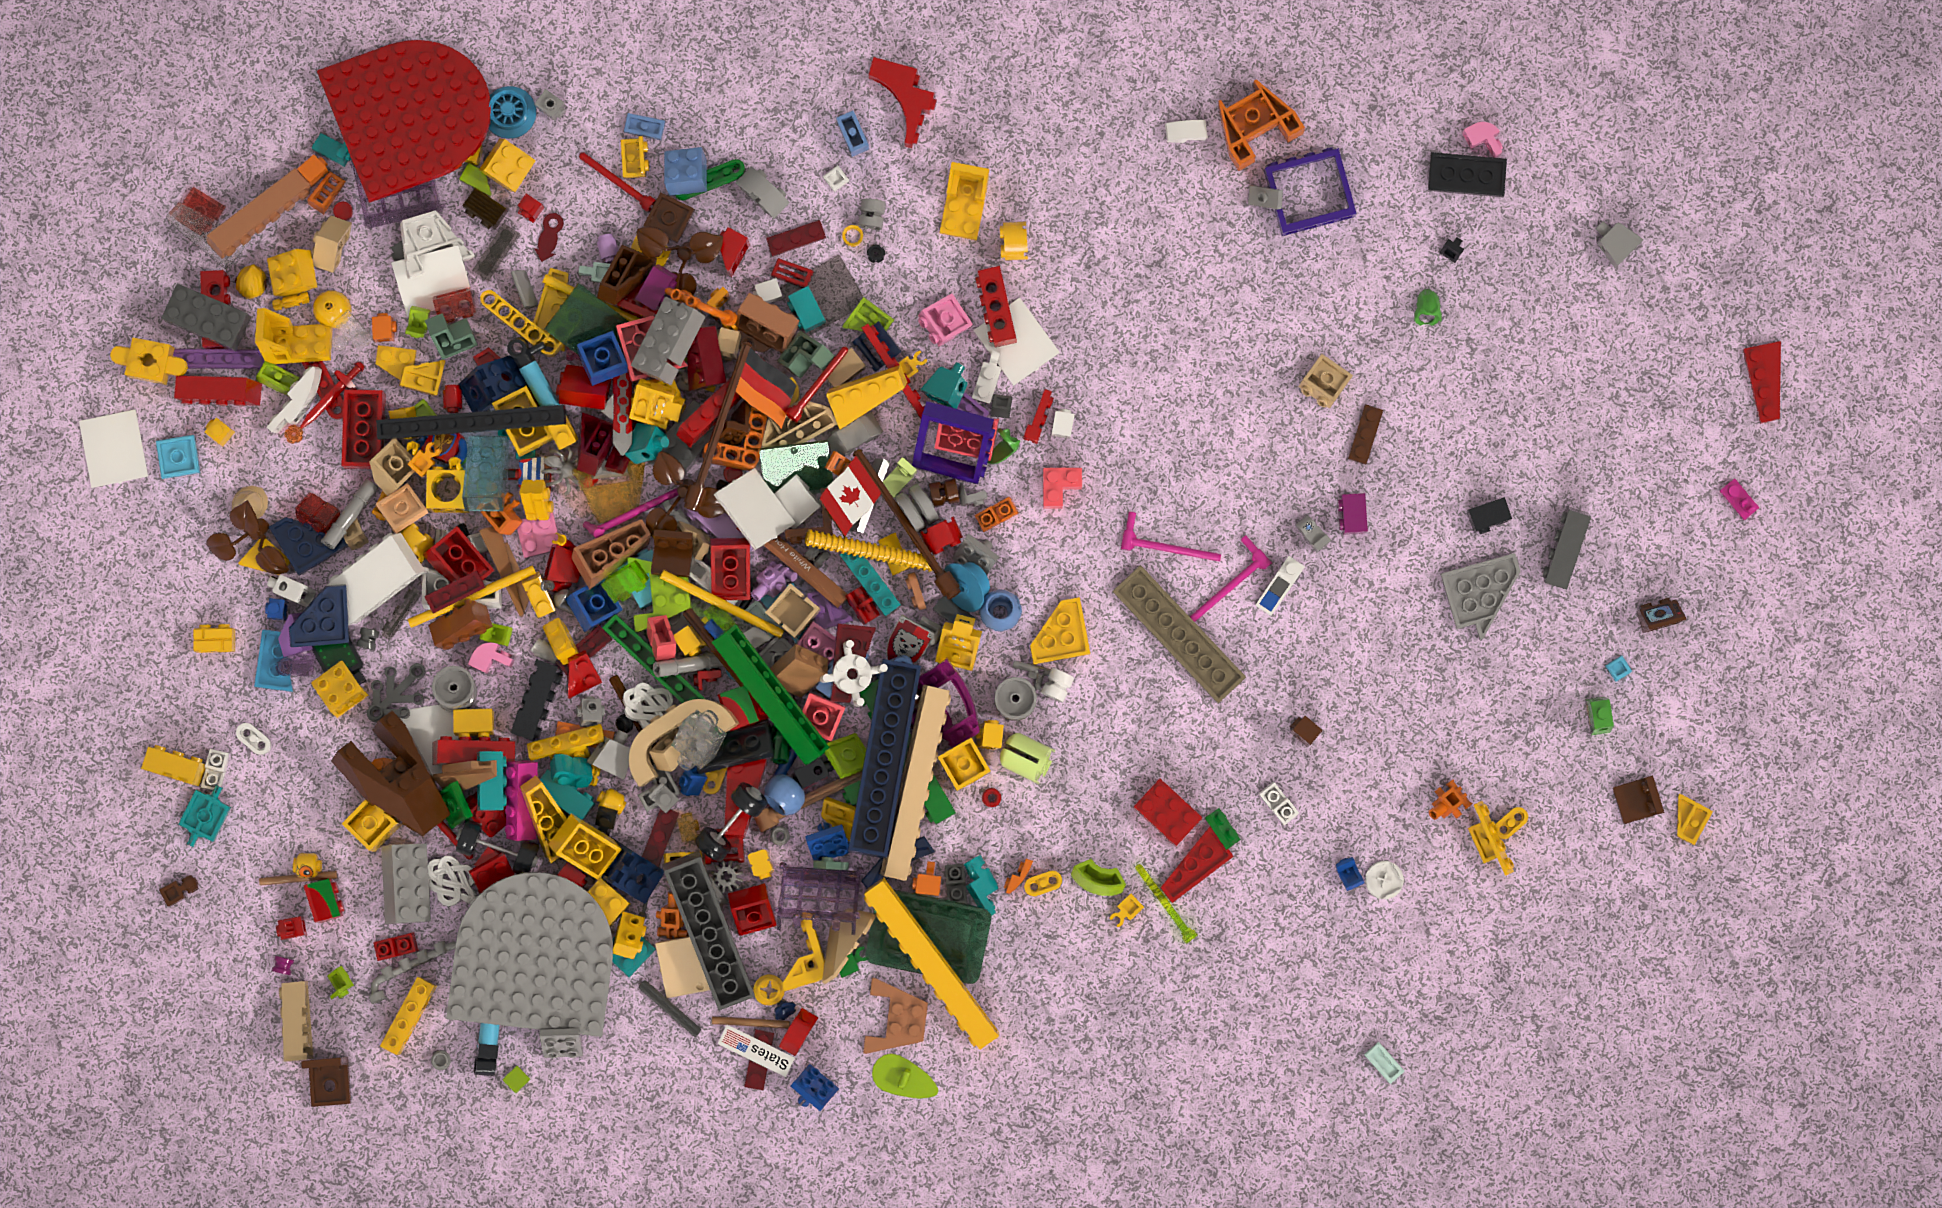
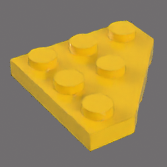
M1080 597L1060 601L1030 645L1033 665L1090 655Z

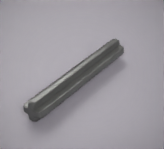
M644 980L639 985V989L692 1036H698L701 1028L649 982Z

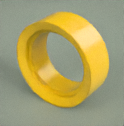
M856 225L847 226L842 233L844 243L851 247L858 246L863 240L861 228ZM855 229L860 233V239L855 243L848 242L845 237L847 231Z

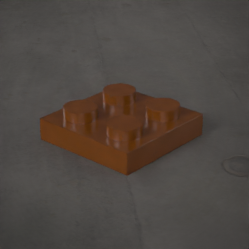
M660 192L643 226L661 229L667 234L669 240L678 244L695 209Z

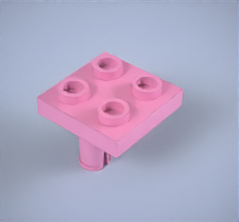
M812 621L796 644L828 658L829 665L834 658L836 637Z

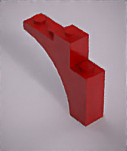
M873 57L869 79L886 87L898 100L906 119L905 147L912 148L913 144H917L919 140L918 126L923 125L925 115H922V113L930 115V111L935 110L937 99H934L935 93L914 87L918 86L920 75H917V68Z

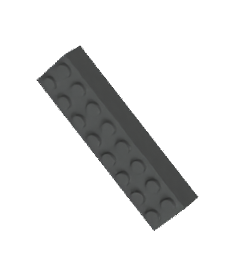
M696 851L662 864L718 1011L754 998L753 987L700 852Z

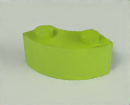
M1092 859L1075 865L1071 873L1072 878L1080 887L1096 895H1118L1123 893L1126 886L1118 868H1102L1096 865Z

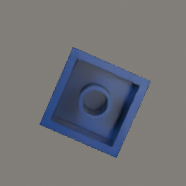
M613 331L577 344V353L592 386L628 372L627 362Z
M605 578L590 590L588 586H585L573 592L565 599L584 632L609 620L623 610Z

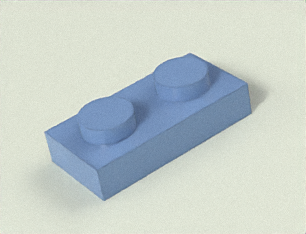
M628 113L624 133L662 141L666 122Z

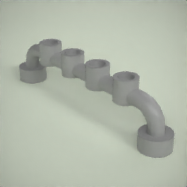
M445 941L438 942L434 945L435 950L430 952L427 949L421 950L416 953L417 958L411 961L407 957L398 962L400 966L392 969V966L381 969L382 974L371 983L372 995L369 996L371 1004H376L386 999L384 992L378 990L381 983L455 949L456 942L445 944Z

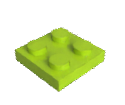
M856 733L827 743L830 748L824 753L840 779L862 771L866 748Z

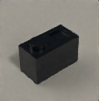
M1505 497L1466 511L1473 532H1479L1480 535L1490 532L1491 527L1512 520Z

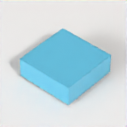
M1622 655L1605 665L1615 682L1632 672Z

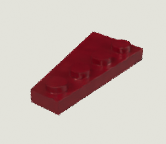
M838 623L833 668L836 662L845 656L843 643L848 640L854 642V646L851 648L852 654L865 658L876 627ZM851 668L847 671L849 679L854 680L857 677L855 669ZM832 681L830 701L850 703L852 694L840 690Z

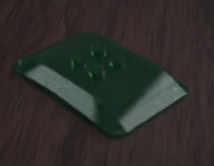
M893 889L960 980L967 984L976 983L981 973L992 920L991 913L985 908ZM876 916L870 927L865 952L867 961L875 965L923 974L919 968H914L910 962L912 958L909 954L902 952L897 938H892L888 933L886 923H881Z

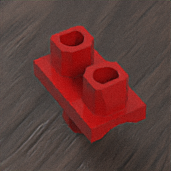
M863 586L845 596L848 604L852 606L857 614V618L863 625L880 615L872 602L874 601L873 598L868 596Z

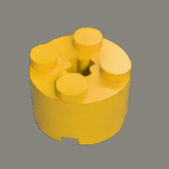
M1026 221L1003 222V226H1000V239L1004 238V245H1001V258H1005V261L1028 260V255H1024V252H1028L1027 229H1023V226H1026Z
M412 523L398 533L403 535L421 564L426 559L423 554L434 545V540L426 533L424 535L418 531L419 527Z

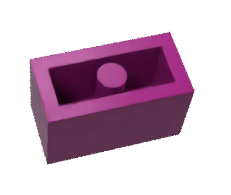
M659 264L653 266L635 299L654 311L658 310L667 296L664 292L665 288L674 289L677 282L675 280L677 275Z
M1365 493L1343 494L1341 500L1337 502L1338 511H1342V519H1339V530H1343V535L1366 534L1368 526Z

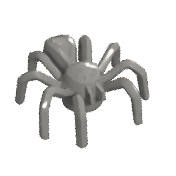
M569 446L563 448L569 451L567 461H565L563 453L558 450H550L549 452L557 453L560 455L561 460L558 456L553 455L544 457V463L549 467L557 468V470L546 469L541 471L542 474L557 473L560 476L558 480L546 483V486L561 483L563 478H565L567 491L564 495H568L571 492L568 478L578 485L576 491L582 489L581 483L574 478L578 476L576 473H579L576 470L577 465L574 466L578 457L570 462L573 451Z

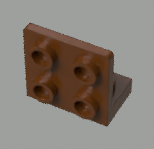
M743 401L731 415V421L725 422L718 443L737 446L749 434L751 428L749 424L751 407H749L748 403Z
M654 529V552L651 574L661 575L662 571L665 570L677 577H689L694 547L693 532Z
M1653 775L1612 788L1623 824L1665 813Z

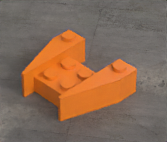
M1257 79L1253 83L1255 92L1228 108L1225 107L1222 100L1218 101L1228 154L1238 171L1255 162L1256 156L1248 142L1276 126L1287 143L1303 135L1305 127L1296 112Z

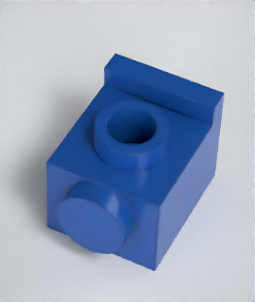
M269 598V603H266L265 606L267 619L286 621L289 602L283 599Z
M684 764V772L679 780L680 792L686 796H699L706 782L707 775L705 773L699 774L696 765Z

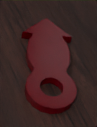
M550 213L543 220L544 231L538 239V249L534 248L541 262L556 255L552 252L557 245V234L564 225L563 218L557 213ZM551 219L558 221V225L555 228L549 226Z

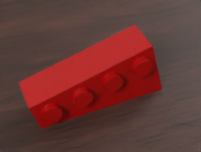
M176 376L174 398L180 400L181 404L193 405V402H199L198 404L200 405L216 403V405L228 406V404H234L235 406H260L262 383L247 377Z
M440 736V740L432 742V765L477 761V752L503 751V756H506L507 766L508 761H515V741H510V738H498V741H491V737H479V741L471 740V737H460V740H452L451 736Z
M767 759L727 768L724 827L740 809L731 798L732 792L742 782L748 783L759 790L767 767ZM742 811L724 833V836L726 838L745 839L752 816Z

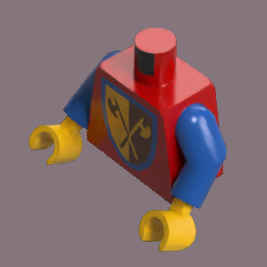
M461 434L422 436L415 442L410 441L407 443V452L413 449L412 455L415 456L418 450L421 449L425 452L426 445L434 442V445L431 447L432 452L435 453L437 449L442 451L440 455L434 456L433 459L449 464L450 469L455 466L458 471L461 470V464L468 456L465 437Z

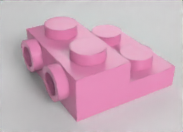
M952 293L923 309L918 315L920 326L928 330L930 341L933 344L937 343L939 347L973 325Z

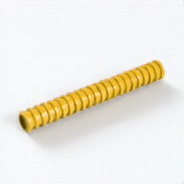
M809 529L806 534V546L811 545L813 548L817 546L818 549L822 547L824 550H835L836 553L841 551V554L846 552L847 555H858L860 558L864 556L865 559L870 557V560L887 561L889 564L893 562L894 565L898 563L899 566H910L912 569L916 567L917 570L922 568V571L928 570V572H932L922 554H917L916 551L912 553L911 550L894 549L892 546L888 548V545L883 547L882 544H871L869 541L865 543L864 540L859 542V539L842 538L840 535L836 537L835 534L831 536L830 533H818L817 530L813 532L812 529Z

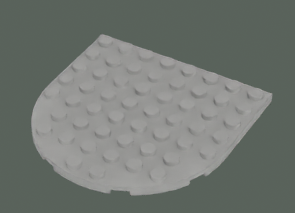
M546 872L520 873L503 878L486 888L471 903L458 930L446 1019L537 1030L579 1028L580 1035L602 1037L613 960V940L607 918L597 901L576 883L565 877Z

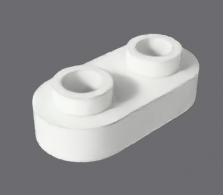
M243 723L238 726L236 730L237 738L254 753L265 755L270 751V739L249 723ZM250 730V735L245 737L244 731ZM260 742L265 743V747L263 749H260L258 747V744Z

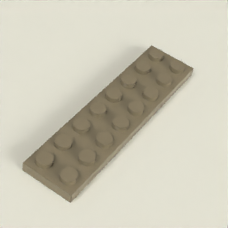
M1141 565L1112 591L1218 704L1246 678L1236 665Z

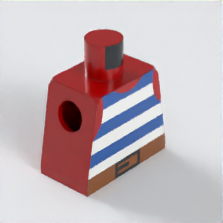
M544 457L519 460V469H508V480H518L519 488H521L523 480H544L546 484L551 482V473L542 474L541 471L552 469V467L544 463Z

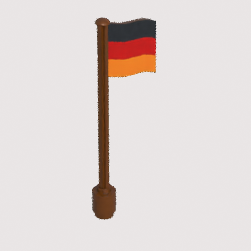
M747 341L741 343L742 347L697 480L693 485L689 484L683 501L685 503L684 508L698 512L699 508H702L707 494V490L704 489V483L735 392L751 407L769 417L780 429H782L786 418L785 412L789 409L796 388L795 383L786 374L765 362L750 348L752 344Z

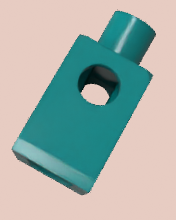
M955 362L951 370L939 367L921 388L922 392L935 402L957 409L967 388V382L961 376L965 367L958 362Z
M637 423L632 433V445L624 455L634 464L656 460L658 453L663 448L668 447L669 439L657 426Z

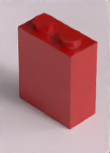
M566 364L564 372L560 373L561 384H557L556 388L559 404L605 410L611 388V379L592 386L583 366Z

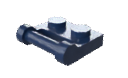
M880 321L875 323L874 327L879 333L877 338L880 342L884 341L888 346L889 351L887 353L890 358L896 357L902 350ZM862 333L852 341V344L859 348L873 366L872 370L876 372L885 364L882 360L878 362L864 344L863 340L867 337Z

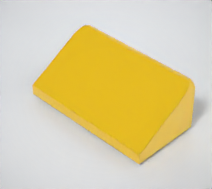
M896 532L878 540L879 544H882L883 547L888 545V548L892 546L894 549L900 548L902 550ZM893 562L887 563L892 576L910 569V566H899L898 563L894 565Z

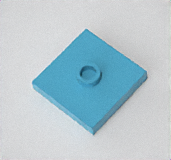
M195 435L156 441L161 479L201 473Z

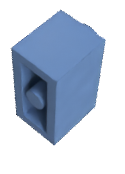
M854 110L837 117V125L851 156L854 157L868 151L869 144Z

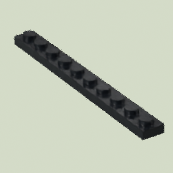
M565 405L376 420L377 439L386 440L566 425Z

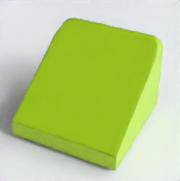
M516 1066L502 1080L515 1093H518L531 1079Z

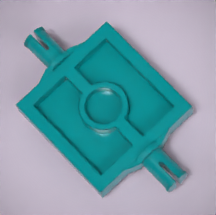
M215 785L211 794L195 790L178 824L191 833L186 843L187 845L194 847L198 837H204L212 842L215 841L231 809V806L223 803L218 798L223 787Z

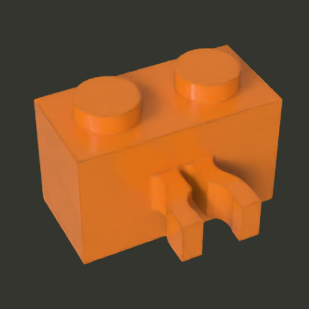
M507 492L504 498L497 494L488 493L476 506L499 534L511 535L523 522L512 510L520 504L519 500H513L509 504L510 499L514 496L511 492Z
M927 861L926 875L918 874L917 878H913L912 889L916 890V894L939 897L942 877L934 876L935 862Z

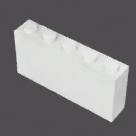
M401 533L387 534L382 538V543L371 546L369 553L360 555L355 559L356 563L347 565L342 569L343 573L337 574L328 580L330 583L326 586L346 585L348 626L363 620L426 572Z

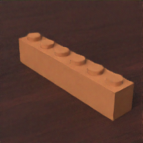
M294 168L207 235V244L221 259L225 256H231L238 246L247 244L255 233H261L267 224L277 221L281 216L280 214L284 211H290L297 201L307 198L310 194V183Z

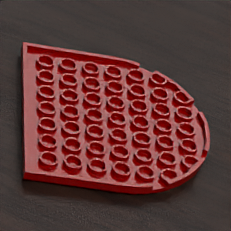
M426 40L401 41L316 70L369 203L453 172L477 152L487 135L491 121L490 94L487 84L471 60L447 45Z

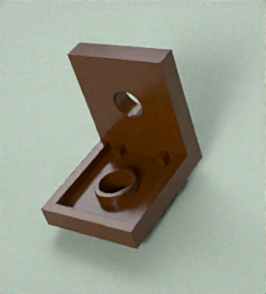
M820 488V489H821V495H822V493L825 491L826 488ZM823 505V527L785 530L787 542H791V545L803 544L802 540H805L809 529H812L813 532L817 530L818 533L824 532V534L830 533L831 536L833 535L832 519Z
M348 1057L301 1061L302 1069L309 1068L311 1107L351 1104ZM328 1080H332L335 1083V1089L331 1092L325 1088V1083Z

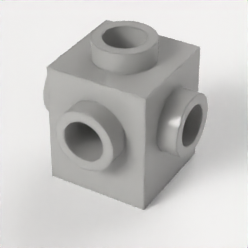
M593 696L581 699L580 704L576 706V716L580 718V727L601 724L602 717L605 715V707L601 705V699H595Z

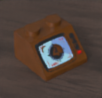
M1670 597L1659 600L1658 605L1652 606V603L1641 605V609L1636 611L1643 633L1675 625L1686 620V616L1676 599L1671 601Z

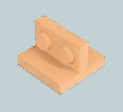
M408 483L376 503L377 508L396 534L429 513Z

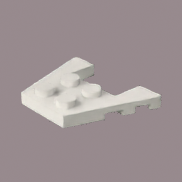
M436 210L402 220L400 223L407 279L425 273L418 256L428 252L459 245L463 262L475 257L474 253L463 245L464 242L461 238L455 236L451 231L452 228Z

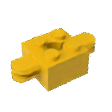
M132 337L130 348L115 346L110 353L111 360L114 363L126 366L124 375L132 379L167 385L169 374L183 376L188 370V364L183 358L173 356L175 348L170 344Z

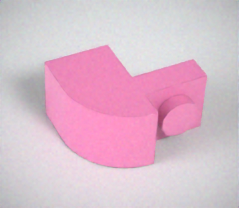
M1478 122L1463 130L1462 134L1470 149L1485 143L1493 158L1501 155L1502 144L1499 139H1495L1500 131L1493 124Z
M485 643L475 649L468 665L488 674L494 660L509 667H512L514 660L511 659L512 655L501 650L498 653L500 645Z

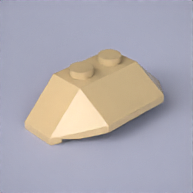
M799 401L795 402L794 404L790 405L789 407H793V405L796 406ZM809 401L802 410L803 413L800 420L796 423L786 416L782 429L768 418L762 446L770 461L837 425V421L830 408Z

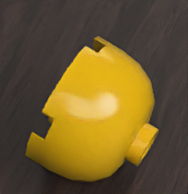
M335 290L322 292L313 303L315 319L325 326H331L332 328L341 327L348 322L351 316L350 301L341 292Z

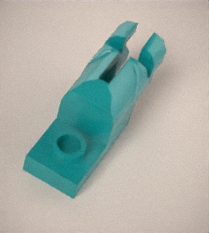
M978 855L964 864L969 878L973 879V882L965 887L983 917L987 919L996 914L994 910L995 905L987 896L999 888L990 869H981L985 861L981 855Z

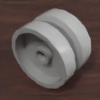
M915 484L909 488L912 501L903 492L894 497V499L918 533L925 528V523L921 518L922 515L930 524L939 520V516L927 494L923 492L918 484Z
M459 666L445 667L433 679V695L444 710L453 712V710L468 709L475 702L477 697L476 683L466 669Z
M1020 677L1005 679L999 684L995 692L994 702L997 711L1002 717L1011 721H1020L1026 719L1034 711L1037 694L1029 681ZM1014 695L1020 698L1018 702L1012 701Z

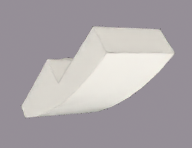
M1185 120L1165 124L1167 142L1185 143L1187 140L1205 141L1208 138L1205 120Z
M210 749L205 764L206 770L201 784L202 789L213 791L215 785L222 787L229 753Z
M1275 782L1270 783L1258 793L1283 825H1286L1299 814Z

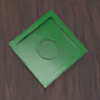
M458 781L449 784L440 791L451 813L446 818L451 829L473 817Z

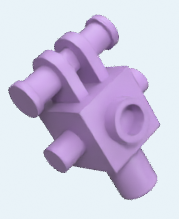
M772 561L763 572H758L756 579L759 586L751 592V596L756 601L762 599L766 594L774 598L786 589L785 580L789 578L790 581L794 582L798 574L792 572L791 568L786 567L784 564Z

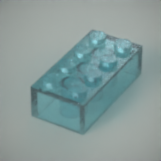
M469 436L462 494L465 511L504 510L509 462L508 436Z

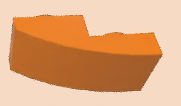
M1007 497L974 516L983 532H986L1016 516L1019 512L1011 497Z
M1026 859L1025 862H1020L1017 871L1021 873L1020 877L1013 874L1011 878L1007 877L1004 888L1007 889V894H1011L1025 879L1033 863L1032 860Z

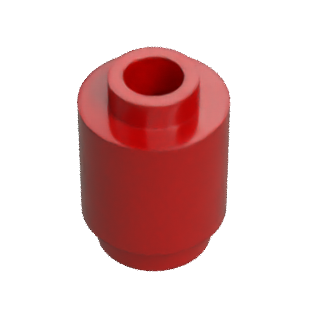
M445 385V390H443V409L447 410V413H458L462 409V390H460V385Z

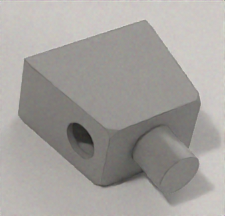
M1604 221L1596 228L1603 236L1597 245L1614 268L1643 241L1641 237L1619 222L1612 229Z
M618 730L614 740L604 737L605 741L598 744L587 760V763L624 780L629 766L630 748L624 746L629 735Z

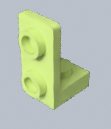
M903 457L897 462L898 466L883 481L893 498L917 474V469Z

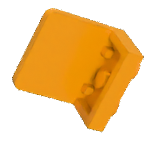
M724 287L720 290L716 288L711 293V299L707 304L719 309L730 298L729 292ZM711 315V317L714 318L716 321L720 319L714 315ZM721 323L723 328L738 331L735 324L727 326Z

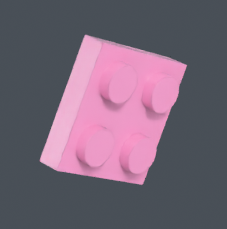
M550 513L548 520L521 519L523 522L518 526L517 531L524 558L549 553L552 544H554L552 540L557 541L558 535L555 534L556 532L558 533L554 514Z

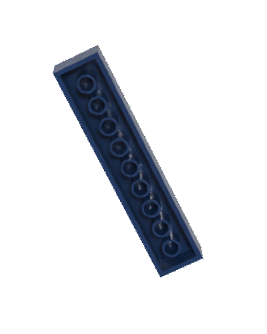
M883 659L882 664H886L888 669L879 675L848 852L886 859L921 666Z

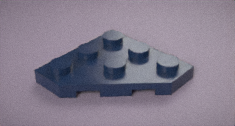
M284 517L269 526L298 576L349 547L343 537L334 549L324 545L321 540L330 528L320 526L319 524Z
M345 584L325 586L289 627L290 647L349 643L347 590Z

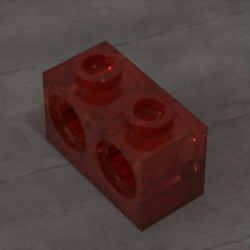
M471 287L433 296L436 314L443 313L447 323L453 322L455 318L461 316L462 318L472 317L473 313H476L477 309ZM461 300H467L470 303V306L467 308H462L459 305V302ZM449 305L451 311L445 313L441 310V306Z

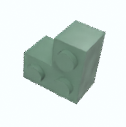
M443 313L425 320L429 334L442 360L478 346L467 318L448 325Z
M799 331L777 361L789 372L801 379L812 364L824 371L835 355L824 345L804 332Z

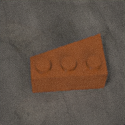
M468 598L464 601L465 605L460 609L455 607L452 609L453 613L448 617L443 615L429 624L434 646L443 650H449L459 642H466L474 635L487 632V629L493 627L487 606Z

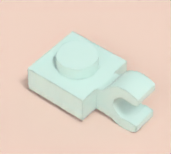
M593 262V267L579 266V275L592 276L591 282L600 283L610 264Z

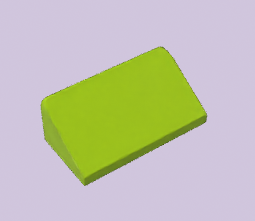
M264 361L256 375V381L288 396L287 393L291 390V385L300 379V377L266 361Z

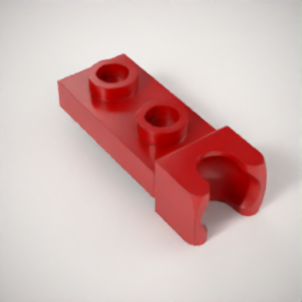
M1044 390L1032 425L1028 424L1024 440L1032 441L1035 444L1038 443L1042 432L1040 425L1044 426L1047 415H1045L1046 408H1051L1054 397H1051L1052 391Z

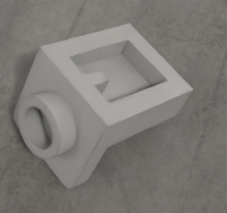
M656 783L649 790L651 794L648 797L665 813L680 800L663 783L660 785Z

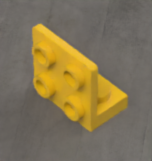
M343 661L338 662L311 682L329 711L337 718L369 696Z

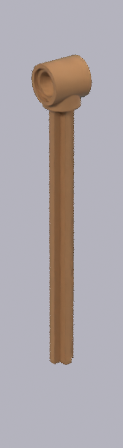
M862 771L842 779H836L805 794V802L801 809L861 780ZM768 807L758 817L753 818L762 833L769 830V828L777 826L779 820L786 816L779 814L772 807Z

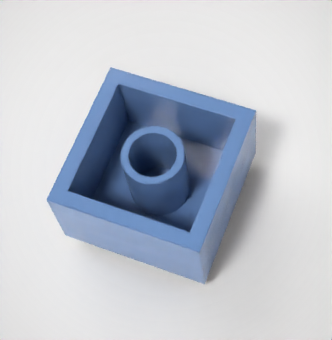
M702 147L664 151V184L669 196L707 192V159Z

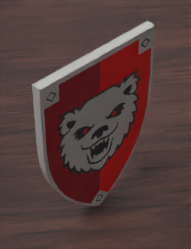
M901 615L887 642V660L906 655L912 659L913 664L916 663L926 651L935 632Z

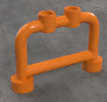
M665 288V294L671 296L673 300L720 318L721 323L727 326H733L737 321L736 313L731 310H719L701 302L699 298L692 296L686 290Z

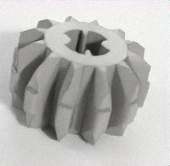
M721 861L723 868H720L718 865L714 866L718 873L711 871V875L717 876L713 880L714 882H719L717 884L719 888L722 885V893H725L726 887H728L729 893L733 892L732 885L736 889L740 888L736 881L743 882V879L737 878V876L743 874V871L735 872L740 867L738 864L733 869L731 868L733 861H729L728 867H726L725 861ZM726 871L728 874H732V879L729 878L731 880L729 882L722 880V875L724 876L723 873Z

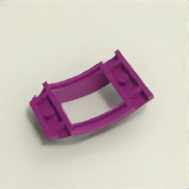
M946 658L919 676L917 688L922 691L923 685L939 688L951 680L957 689L968 716L953 725L952 719L945 709V714L947 715L946 722L942 725L940 731L942 738L950 742L948 745L954 748L980 732L970 691L961 675Z

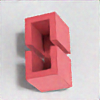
M667 615L648 618L647 636L656 662L675 658L676 641Z

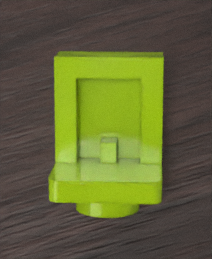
M411 306L405 334L414 338H423L428 331L425 320L430 318L431 310Z
M492 623L493 627L487 629V632L484 634H480V640L508 647L513 628Z
M342 966L336 968L327 976L336 992L329 996L331 1000L339 997V999L349 994L348 990L354 986L348 973Z

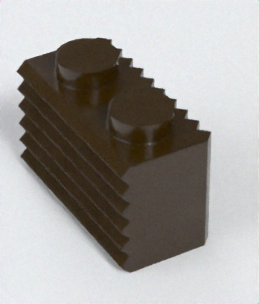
M476 187L462 205L467 216L472 219L477 217L481 220L480 224L488 230L491 227L496 230L508 213L507 208Z

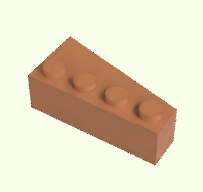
M641 519L573 548L572 560L589 590L627 562L628 557L635 556L648 546L651 534Z

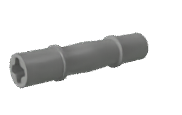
M365 479L357 492L352 495L353 499L344 508L336 522L331 524L332 526L321 540L328 548L334 549L342 537L347 534L346 530L355 521L363 507L368 505V501L378 489L373 482Z
M704 653L700 656H690L681 659L672 658L671 660L655 662L653 664V671L656 677H663L724 666L714 653Z

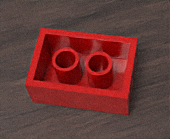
M1161 778L1133 806L1140 815L1175 847L1203 818Z

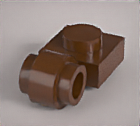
M189 875L181 880V885L178 881H174L159 889L167 907H171L187 898L184 891L191 894L199 889L196 877L193 878L192 875Z

